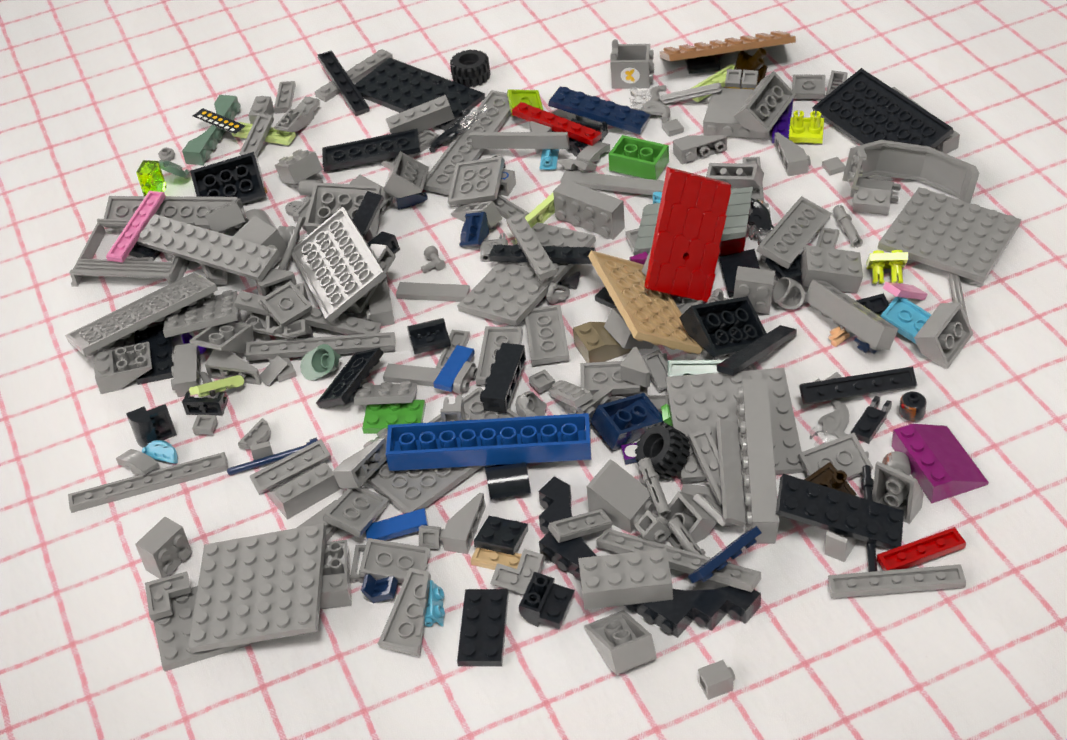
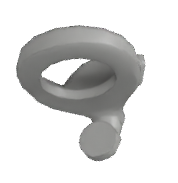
M552 282L548 288L546 299L550 304H555L559 300H566V297L570 295V290L565 286ZM559 288L564 289L565 292H555L554 290Z

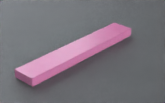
M149 191L106 255L107 261L121 263L125 261L138 241L141 231H143L166 198L164 192Z

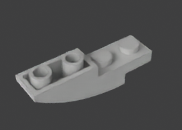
M305 97L295 109H289L274 128L286 132L301 130L314 119L313 112L320 105V100Z

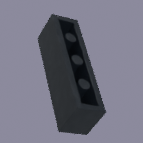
M502 343L500 350L496 351L495 363H492L490 368L491 374L486 378L485 390H482L480 394V402H483L484 411L507 413L526 360L524 345Z

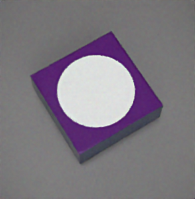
M637 443L621 445L625 465L638 463L635 459Z

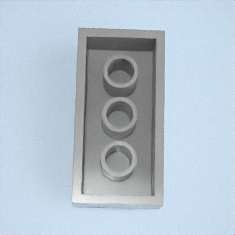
M564 180L553 190L555 216L557 219L613 240L625 228L623 200L568 180Z
M666 548L578 558L584 610L673 600L672 579Z

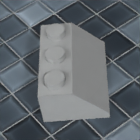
M940 303L914 339L921 354L944 369H948L973 335V331L961 303Z
M324 462L273 489L267 495L288 520L339 491V486L332 469Z

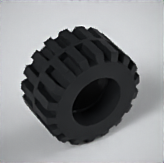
M475 49L461 51L450 59L452 79L456 83L467 87H476L487 82L490 78L489 58L483 51Z
M659 422L658 424H653L651 428L648 427L645 433H642L640 436V440L636 444L635 454L637 455L635 459L639 462L643 458H650L653 468L658 473L660 479H669L671 476H676L677 472L683 469V465H686L687 457L690 455L689 439L684 433L666 423Z

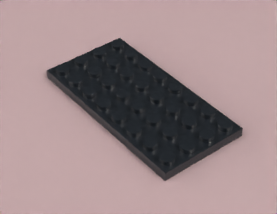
M388 58L354 84L364 99L399 113L446 95L455 119L435 126L444 131L453 126L461 117L460 111L467 109L471 111L485 99V93L393 58Z
M862 68L812 107L815 114H817V111L821 112V118H824L825 121L860 145L878 140H887L935 148L954 133L951 126Z

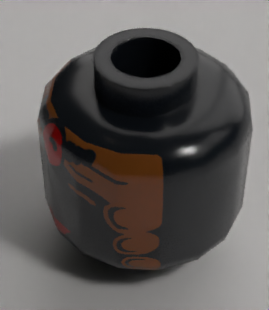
M913 391L903 394L899 404L901 417L908 421L922 419L926 413V398L921 393Z

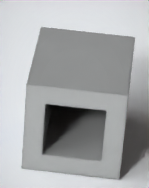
M503 169L498 194L509 196L516 185L515 171Z
M724 660L698 669V683L708 700L733 691L735 674L731 667H727Z

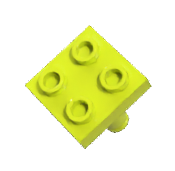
M794 111L793 117L790 120L789 140L794 143H823L824 118H821V112L817 111L815 117V111H812L810 117H804L803 111H800L799 116L798 111Z
M876 250L870 253L866 261V269H872V283L877 284L878 277L879 284L884 283V269H891L892 283H903L902 268L905 267L908 261V252L893 250L891 251L892 253H884L882 250Z

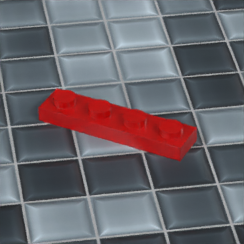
M953 527L877 554V562L883 571L908 569L964 549L966 542L957 529Z

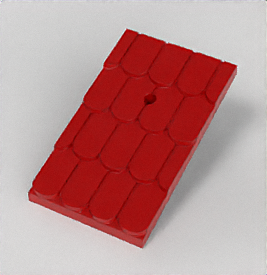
M667 167L653 243L642 269V272L646 275L644 286L647 289L702 300L704 302L708 301L716 275L715 269L727 217L726 211L731 195V184Z

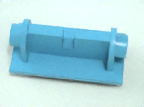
M542 149L540 169L551 170L557 168L559 149Z
M430 580L424 625L430 627L433 623L437 622L442 627L444 626L443 617L445 616L443 608L444 592L432 580Z

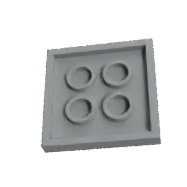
M499 156L456 163L448 204L456 206L497 200L505 162L504 158Z

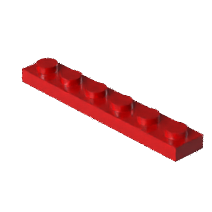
M520 102L512 109V115L551 127V130L555 132H568V137L591 146L602 138V133L528 105L527 103Z

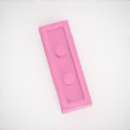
M885 282L883 286L886 291L896 297L925 300L928 295L914 285Z

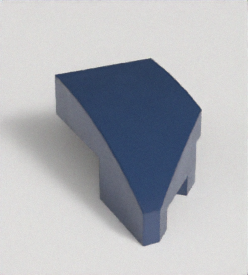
M417 193L401 198L396 197L398 210L428 200L426 193Z

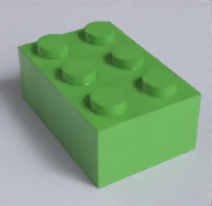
M622 135L608 154L609 170L634 177L657 180L669 163V145Z

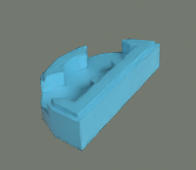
M164 440L152 441L142 449L143 453L153 459L174 464L178 463L175 448Z

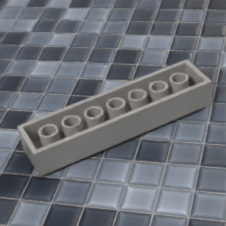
M743 379L742 387H738L736 410L739 411L737 424L738 428H740L739 445L742 448L740 450L741 463H743V468L741 469L742 480L744 481L745 515L747 518L745 532L757 526L762 533L755 538L757 540L755 544H775L779 527V515L775 514L777 487L768 380Z

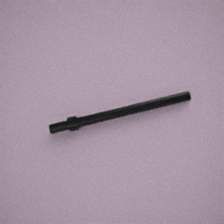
M865 465L862 467L863 479L861 480V489L864 491V498L873 501L872 490L874 480L871 478V467ZM867 542L868 572L877 571L876 545Z

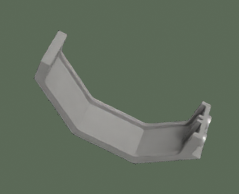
M878 140L850 148L842 181L849 182L851 189L859 190L857 180L873 175L916 180L971 203L979 171L972 164L928 146Z

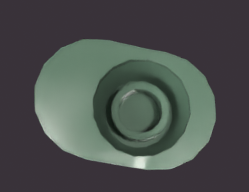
M328 344L319 345L305 354L301 360L300 368L303 377L313 381L334 372L339 365L341 355L337 354Z

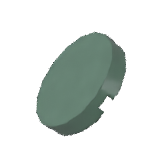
M161 159L157 165L159 168L183 178H188L190 175L188 169L183 171V167L167 160L163 162Z

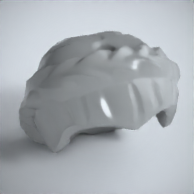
M528 391L517 397L515 406L518 416H546L547 404L540 400L534 392Z

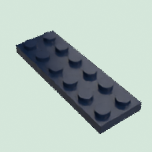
M560 86L548 103L550 107L601 123L605 121L607 125L639 135L650 120V114L642 110L622 106L613 101H606L597 96H590L581 91L571 90L568 87Z

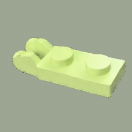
M236 375L190 387V395L198 394L199 397L210 395L209 391L215 390V393L225 391L226 388H236L244 384V377Z

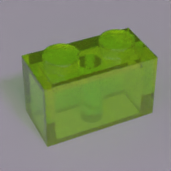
M143 160L136 172L143 195L146 196L149 191L164 192L166 183L159 161Z

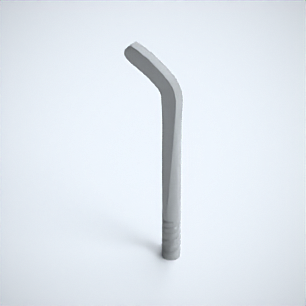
M300 216L278 268L280 270H285L288 265L301 227L306 230L304 227L305 217Z

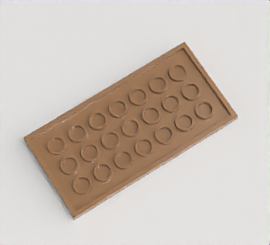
M772 31L770 34H755V37L744 35L740 36V39L732 37L725 38V41L711 40L709 44L698 42L694 43V46L685 44L679 45V48L665 47L663 48L664 51H660V58L676 61L796 43V36L783 31Z

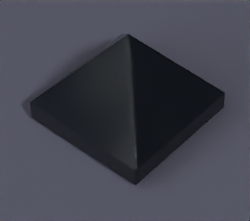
M580 271L565 278L559 285L577 289L581 275Z

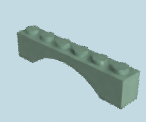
M219 95L214 102L216 114L234 120L240 111L241 106L237 96ZM211 125L203 134L188 141L182 150L186 164L204 166L226 130Z

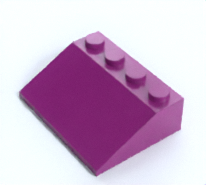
M909 424L893 429L892 448L894 451L907 455L911 468L910 474L913 478L917 479L922 491L931 504L989 484L988 480L947 426Z

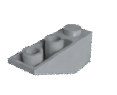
M690 135L673 140V154L681 164L727 150L726 135Z

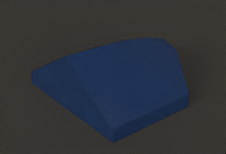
M486 212L466 213L459 246H480L489 234Z

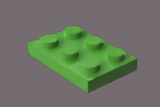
M413 400L412 403L367 405L362 427L363 434H377L384 428L388 429V425L423 423L426 406L425 400Z

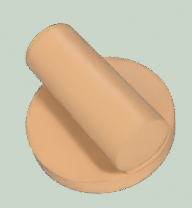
M838 326L830 331L831 335L828 338L831 340V344L837 347L849 338L850 334L845 331V327L840 328Z

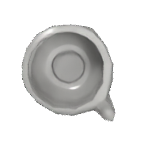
M783 277L778 281L774 279L772 297L775 303L783 308L792 310L804 304L806 293L799 282L788 277Z

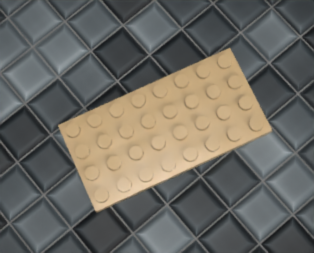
M591 250L588 257L634 339L641 342H651L657 346H667L673 350H683L689 354L701 353L703 348L687 334L679 318L682 313L671 295L649 290L644 286L646 275L642 272L643 264Z

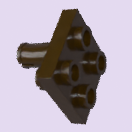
M759 48L753 56L744 50L740 51L734 69L742 70V76L743 70L758 71L759 84L765 78L768 67L764 64L765 61L763 59L767 55L766 50Z
M831 462L804 479L848 494L857 495L846 481L847 474L842 470H837Z

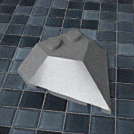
M304 283L296 284L297 289L309 301ZM253 312L249 315L250 318L244 322L253 325V332L283 338L296 339L312 334V326H309L305 319L291 322L281 328L273 317Z

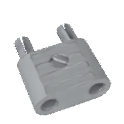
M501 233L499 235L500 239L488 240L487 236L481 243L480 256L483 262H492L489 260L488 255L494 245H508L504 233L503 239Z

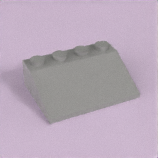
M315 182L304 223L308 235L342 207L346 209L353 220L366 192L370 191L381 195V186ZM380 207L364 238L367 241L376 237Z

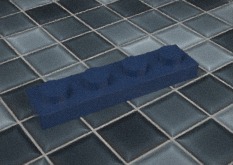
M757 526L746 531L691 573L688 578L692 583L699 580L702 582L707 581L713 576V570L719 571L728 565L727 559H735L743 553L741 549L744 546L747 549L757 542L755 538L762 532Z

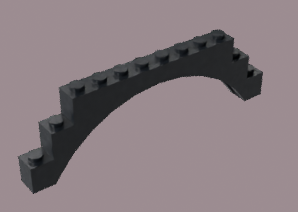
M554 476L539 490L540 505L545 509L539 515L540 530L545 534L539 541L540 554L546 556V561H551L562 571L571 573L576 579L581 581L578 558L594 557L597 555L588 547L582 537L559 543L549 531V523L573 517L571 512V487ZM732 586L707 590L673 589V600L624 606L629 611L642 616L647 622L659 626L665 633L672 634L678 638L693 620L699 626L706 627L711 631L726 614L746 624L761 607V593L755 589L749 592Z

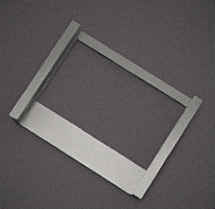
M97 219V224L73 270L71 269L69 272L72 278L71 286L78 287L83 276L167 279L169 285L183 278L191 260L174 256L171 262L125 260L121 263L93 259L106 234L104 226H126L130 221L126 219ZM180 221L195 226L194 222Z

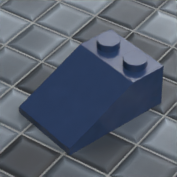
M644 392L598 405L590 421L612 450L638 440L648 427L651 428V425L658 424L659 422L664 423L662 414Z

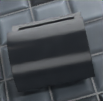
M444 318L407 326L414 355L451 346Z
M166 404L148 411L143 406L126 413L135 439L142 448L152 441L166 440L177 435Z
M526 462L485 467L490 500H502L510 496L520 497L531 493Z
M534 572L519 604V612L527 622L536 627H539L540 623L560 629L575 595V590L555 584V578Z

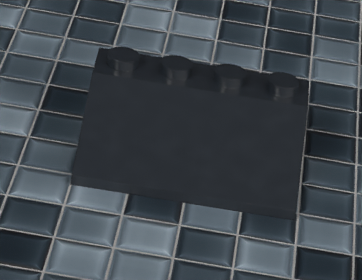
M254 152L190 171L197 197L241 198L242 204L266 197L261 169Z
M748 296L692 305L679 317L687 334L713 357L735 354L767 334Z

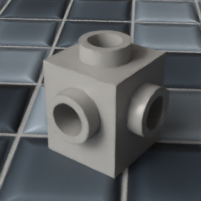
M649 510L634 525L642 534L641 538L661 544L672 533L667 526L669 521L663 515L659 514L657 516Z

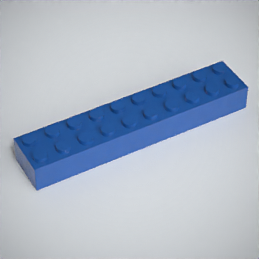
M589 413L388 425L386 444L389 471L504 465L523 462L592 460Z

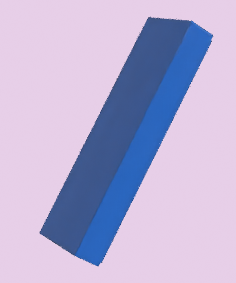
M457 345L433 383L434 388L452 392L457 374L466 361H471L475 354L474 349Z
M425 508L372 523L366 530L367 539L386 541L417 532L421 525L429 526Z

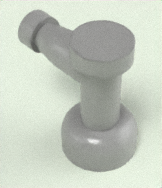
M435 246L427 247L424 251V256L432 261L421 267L423 273L435 267L437 270L444 269L446 263L438 257L437 248Z

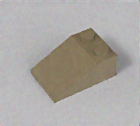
M587 322L573 327L574 345L586 363L606 362L628 354L632 349H624L604 328L606 322Z

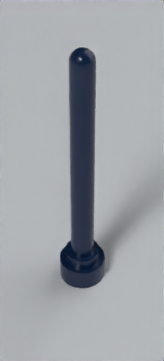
M317 437L309 439L306 445L227 469V474L234 475L277 462L318 441Z

